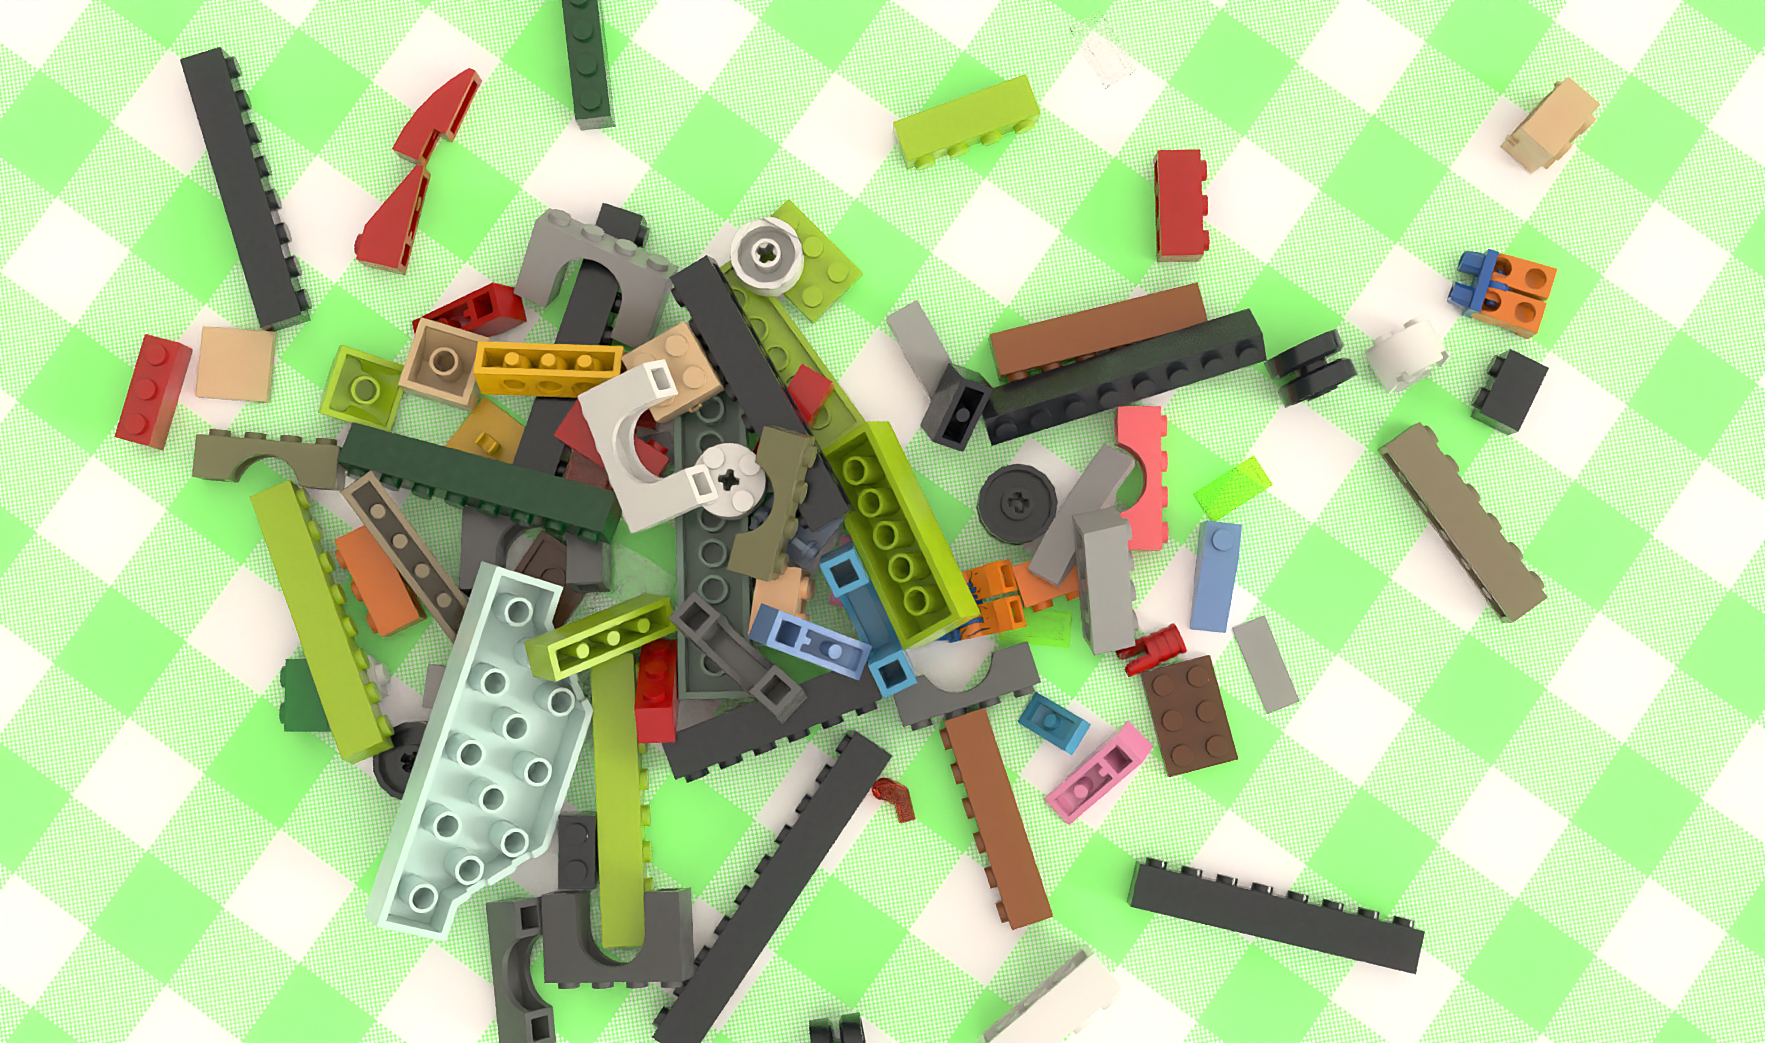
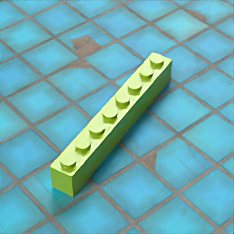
M289 479L249 496L341 759L354 765L393 748L390 736L394 735V729L386 714L382 715L378 703L382 701V696L377 684L369 680L366 670L370 668V662L365 651L362 648L359 649L356 643L355 636H358L359 632L353 618L350 615H346L343 604L347 603V598L339 583L335 584L331 573L336 570L335 564L328 551L324 552L320 540L324 539V534L316 519L313 520L309 508L313 507L310 495L305 488H299Z
M637 653L621 654L590 667L602 948L643 946L645 939L644 892L654 889L653 877H647V863H652L653 859L652 842L646 841L645 827L651 826L650 805H644L643 791L649 790L648 768H642V754H647L648 743L638 744L634 712L640 662Z

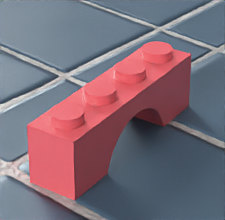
M1119 406L1114 410V446L1130 453L1138 462L1143 475V487L1139 499L1130 509L1119 513L1123 519H1128L1131 526L1132 539L1127 540L1130 551H1160L1163 549L1162 543H1168V522H1162V508H1167L1168 487L1162 486V472H1167L1168 454L1167 451H1162L1161 437L1167 436V416L1161 415V406Z

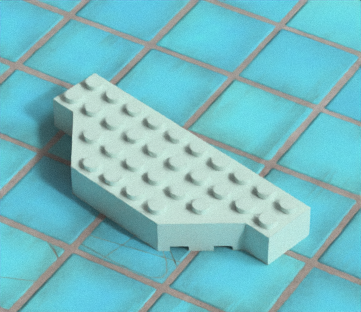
M484 561L481 562L364 912V916L376 927L446 942L457 907L470 899L471 894L487 884L491 886L516 871L515 867L531 857L537 858L548 851L593 714V709L588 699L584 697L577 682L579 680L577 675L573 674L557 682L533 677L524 645L525 641L555 629L552 620L563 590L562 586Z

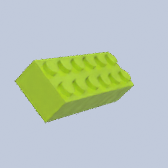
M867 421L823 449V453L856 510L847 515L843 521L903 650L926 646L981 615L890 422Z

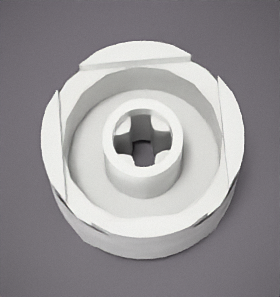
M773 217L750 221L742 225L732 239L730 259L733 270L739 282L750 292L761 296L776 297L791 289L799 280L804 267L802 245L795 230L786 222ZM770 251H773L774 260L762 263L760 254L767 255Z
M1423 314L1407 321L1403 325L1405 329L1395 335L1392 331L1380 335L1373 341L1374 345L1365 351L1368 363L1388 395L1394 390L1399 392L1430 375L1429 371L1432 370V364L1437 363L1440 368L1452 358L1432 324L1424 318Z
M734 443L719 444L708 448L697 460L695 466L706 463L719 497L712 502L702 505L712 515L721 519L737 520L748 516L763 503L768 490V478L766 472L755 463L756 455L750 449ZM729 473H734V477L740 481L739 485H732L731 490L726 491V486L721 483L722 478H728Z

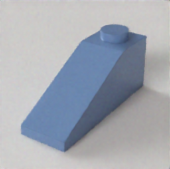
M1207 520L1200 523L1189 627L1191 630L1226 633L1239 561L1242 524Z
M762 603L748 636L749 639L856 680H860L872 649L871 645Z

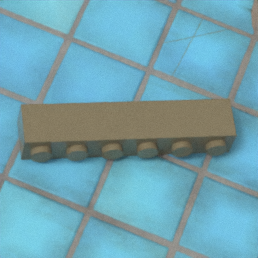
M1421 422L1411 425L1377 449V451L1501 622H1515L1548 598L1542 590L1545 588L1543 581L1534 571L1529 572L1521 561L1524 557L1520 549L1513 542H1507L1500 532L1502 526L1498 519L1492 513H1486L1480 505L1481 497L1477 490L1471 484L1464 483L1458 474L1460 469L1456 461L1450 455H1444L1437 445L1439 440L1434 431L1427 425L1423 426Z
M369 471L341 490L340 493L454 645L468 601L373 472Z

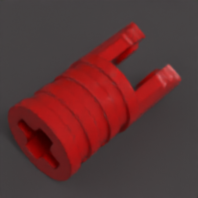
M1171 623L1168 627H1163L1159 631L1150 633L1148 636L1145 635L1136 639L1135 646L1116 650L1115 653L1119 660H1126L1146 652L1145 655L1126 664L1124 670L1128 677H1132L1159 665L1161 662L1186 653L1187 648L1177 626Z

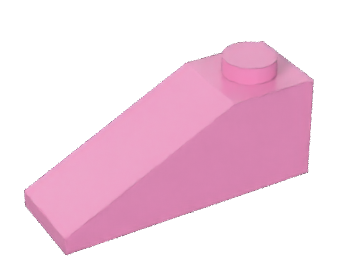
M1128 720L1099 745L1044 800L1070 825L1141 765L1153 748V745Z

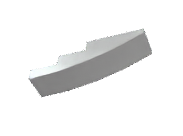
M1106 444L1101 446L1067 496L1044 535L1027 568L1029 573L1057 588L1061 585L1076 565L1072 516L1112 507L1116 502V491L1135 467L1133 457Z

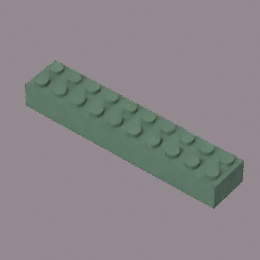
M703 338L699 339L705 351H709L710 349ZM721 369L717 372L723 383L727 382ZM726 390L701 403L703 407L693 413L687 411L674 419L675 473L694 467L697 460L708 448L719 444L734 443L749 449V431L741 418V415L745 412L739 401L733 402ZM729 473L728 478H722L721 483L726 486V491H730L732 485H739L740 482L734 477V473ZM700 506L675 517L677 609L695 591L753 646V640L748 638L752 610V577L727 570L736 534L751 531V528H749L751 524L750 514L741 519L726 520L712 515L703 506ZM677 630L678 700L752 698Z

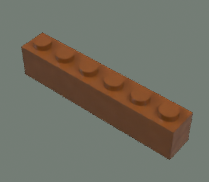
M1196 282L992 333L989 335L988 341L998 380L1007 378L1008 383L1029 377L1028 373L1038 370H1042V372L1061 367L1062 364L1081 361L1206 322L1208 319L1199 285Z
M979 708L961 716L943 720L945 728L940 729L939 733L945 751L952 749L956 759V763H952L950 766L956 785L963 783L968 796L961 800L967 818H975L979 830L972 833L979 854L986 852L990 866L985 867L984 871L990 889L997 887L1002 900L995 903L1001 923L1009 922L1011 929L1015 930L1054 917L986 709Z

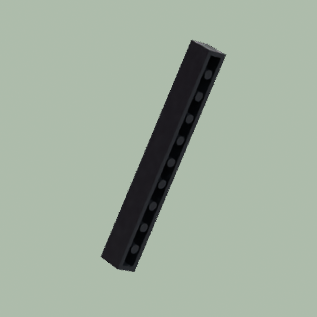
M856 731L853 737L846 733L835 750L840 756L833 767L826 763L815 779V782L820 784L813 797L806 793L795 809V812L800 816L793 827L787 823L774 841L780 845L774 855L770 857L765 854L754 870L759 877L752 888L745 884L734 900V903L739 907L732 918L726 914L713 932L719 936L713 946L709 948L704 945L695 958L694 964L698 966L695 976L683 981L682 987L675 988L672 994L678 997L671 1009L663 1006L653 1021L652 1025L657 1027L652 1036L653 1039L659 1043L702 1042L893 755L858 731Z

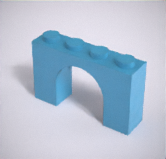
M853 540L821 555L819 566L835 599L839 597L860 641L872 646L868 656V667L883 698L918 683L911 659L907 651L902 648Z

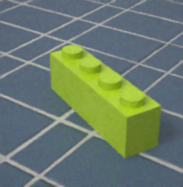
M1024 74L894 121L893 134L907 170L915 167L919 171L935 165V159L949 155L950 159L960 157L969 152L968 147L982 143L983 147L993 145L1001 141L1004 134L1015 131L1016 135L1026 133L1035 128V123L1039 122L1041 112L1027 75Z
M643 593L525 641L524 645L533 677L557 682L677 631L676 627L669 620L673 614L669 596Z

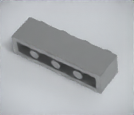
M1115 506L1073 515L1083 638L1094 656L1135 646L1134 631L1139 629L1136 613L1132 608V601H1136L1137 596L1134 583L1130 580V571L1134 570V560L1131 551L1128 549L1127 541L1132 539L1130 523L1127 518L1123 519Z

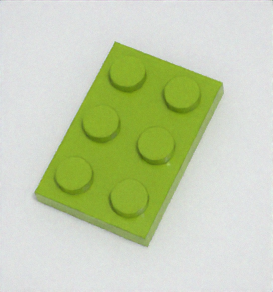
M788 199L770 217L786 222L795 230L802 245L804 267L797 283L791 289L784 292L783 295L814 324L863 276V272ZM770 251L767 255L760 254L762 263L774 260L773 251Z

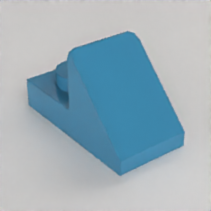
M1035 692L1018 720L1019 724L1070 755H1073L1091 726L1084 719L1038 692Z

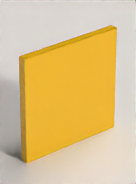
M484 396L476 406L474 413H470L445 447L513 464L525 427Z

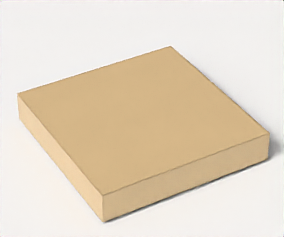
M203 326L196 397L270 403L277 333L272 331Z

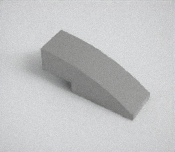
M915 300L887 316L886 323L931 401L949 362L952 363L918 300Z

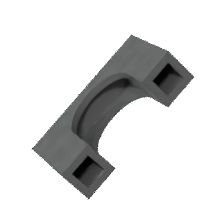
M465 506L462 509L459 590L470 598L482 561L506 568L507 554L513 542L524 532L543 526L531 523L530 527L521 526L512 522L508 516L498 514L497 518H492L479 513L476 510L477 508ZM565 532L564 535L567 543L566 584L574 593L611 592V544L599 541L597 545H591L579 540L577 535Z
M691 887L656 888L644 892L645 939L640 952L630 962H619L607 957L595 944L591 932L589 890H558L541 895L544 983H558V989L579 988L580 983H592L593 989H606L614 987V982H626V988L630 989L648 987V982H660L661 988H677L683 986V981L695 976Z

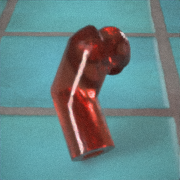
M880 778L872 786L873 796L878 800L882 799L895 806L898 823H905L916 819L910 792L905 785L891 778Z

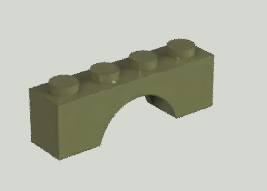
M776 425L763 427L755 463L767 473L772 482L774 490L772 511L766 521L758 528L736 534L727 570L766 582L779 579V576L785 573L789 562V554H786L788 541L794 538L798 528V518H795L798 504L803 503L808 489V484L804 482L807 468L813 466L817 455V447L813 446L816 437Z
M209 429V435L196 434L192 477L202 480L238 483L244 472L257 461L266 458H280L292 468L299 486L329 491H341L345 487L346 470L337 462L342 449L341 446H337L338 440L316 438L315 444L302 443V437L280 435V441L266 440L267 434L257 432H245L244 438L231 437L232 431L222 429Z

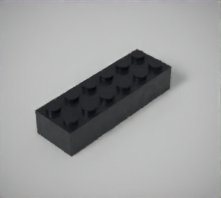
M868 661L865 664L860 680L831 671L798 684L804 690L807 698L783 724L775 719L757 701L677 731L675 742L661 743L675 780L684 777L686 783L692 782L710 774L708 767L719 764L722 770L743 761L741 754L753 750L754 755L758 756L776 749L775 741L787 737L789 743L809 736L811 734L809 728L821 723L824 730L844 722L842 715L853 710L856 711L857 716L878 709L876 701L881 700L882 697L868 667Z

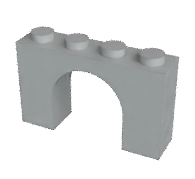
M548 208L535 220L513 293L546 308L559 295L569 261L591 259L607 267L614 274L621 288L622 303L610 338L634 349L655 338L673 286L669 277L678 272L679 266L670 263L662 255L650 254L637 248L629 240L610 236L596 225L577 221L563 210Z

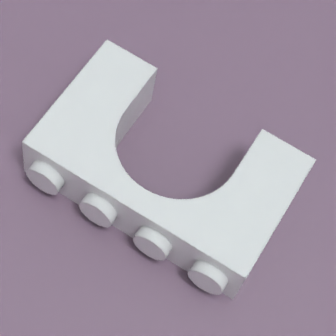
M665 359L642 363L577 396L582 407L583 416L588 422L595 440L596 449L601 455L609 476L610 485L615 491L622 509L623 518L628 524L631 534L655 527L719 498L706 463L686 468L666 478H661L650 473L642 465L636 454L634 429L641 414L648 408L678 394Z

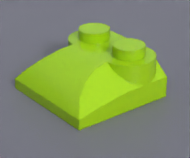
M340 345L327 376L318 413L351 424L355 422L390 432L404 391L398 385L404 365Z

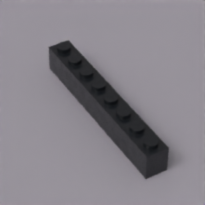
M222 47L180 59L260 328L276 332L311 321L308 312L309 309H312L311 299L305 288L301 289L298 276L302 275L301 266L295 255L291 256L288 243L292 242L291 233L287 224L281 222L278 210L282 209L281 200L276 189H271L268 176H272L271 167L266 156H261L258 143L262 142L261 134L256 123H251L248 110L252 109L251 101L246 90H241L238 77L242 76L240 65L236 57L230 56Z
M602 203L595 225L602 228L604 233L610 236L629 240L637 248H644L650 233V228L646 227L647 222L644 216ZM583 259L554 344L612 345L613 339L610 338L614 328L612 324L621 307L622 293L616 277L603 264L591 259ZM535 397L513 465L566 478L570 466L566 458L570 447L557 440L553 435L578 398Z
M706 255L669 277L674 285V288L671 289L674 299L681 308L686 306L692 317L688 323L698 339L703 338L710 349L706 352L709 362L716 371L721 369L727 380L723 384L727 394L733 402L739 401L745 413L741 415V418L751 434L756 432L760 439L764 426L776 425L814 436L717 261ZM815 438L813 446L817 447L816 459L813 466L807 468L804 480L808 484L806 497L802 504H798L795 514L804 529L809 528L811 532H819L856 511Z
M1250 308L994 387L981 414L991 446L1267 361L1263 333Z
M1146 857L1145 863L1135 862L1126 902L1130 907L1416 975L1425 931L1414 927L1415 920L1393 915L1392 921L1379 918L1380 912L1363 907H1358L1357 913L1343 910L1344 903L1324 898L1322 905L1308 902L1309 895L1288 890L1287 895L1283 896L1273 893V886L1252 882L1251 888L1237 885L1238 878L1217 873L1216 879L1202 876L1203 870L1186 865L1181 866V871L1167 868V861L1152 857Z

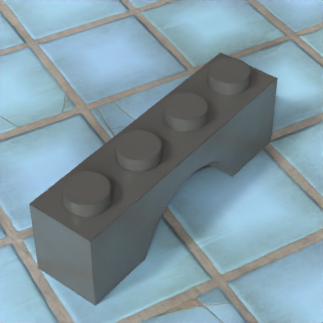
M695 591L670 616L669 620L678 631L781 724L807 698L804 690L794 680L751 646Z
M1027 641L992 652L991 663L986 676L972 689L963 692L944 691L935 686L923 674L917 676L918 683L893 694L903 727L910 725L912 731L933 725L931 721L933 717L944 714L946 720L966 714L965 707L979 703L980 709L1001 703L999 696L1013 692L1015 698L1034 693L1033 685L1041 683Z
M541 896L511 897L486 902L499 1043H556L553 1006L544 1001L538 994L530 972L532 948L536 940L543 935Z

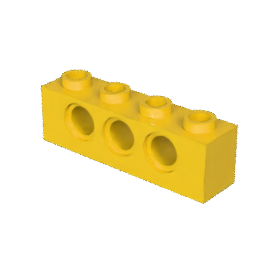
M478 341L473 374L481 394L578 398V395L628 370L621 359L625 355L623 346Z

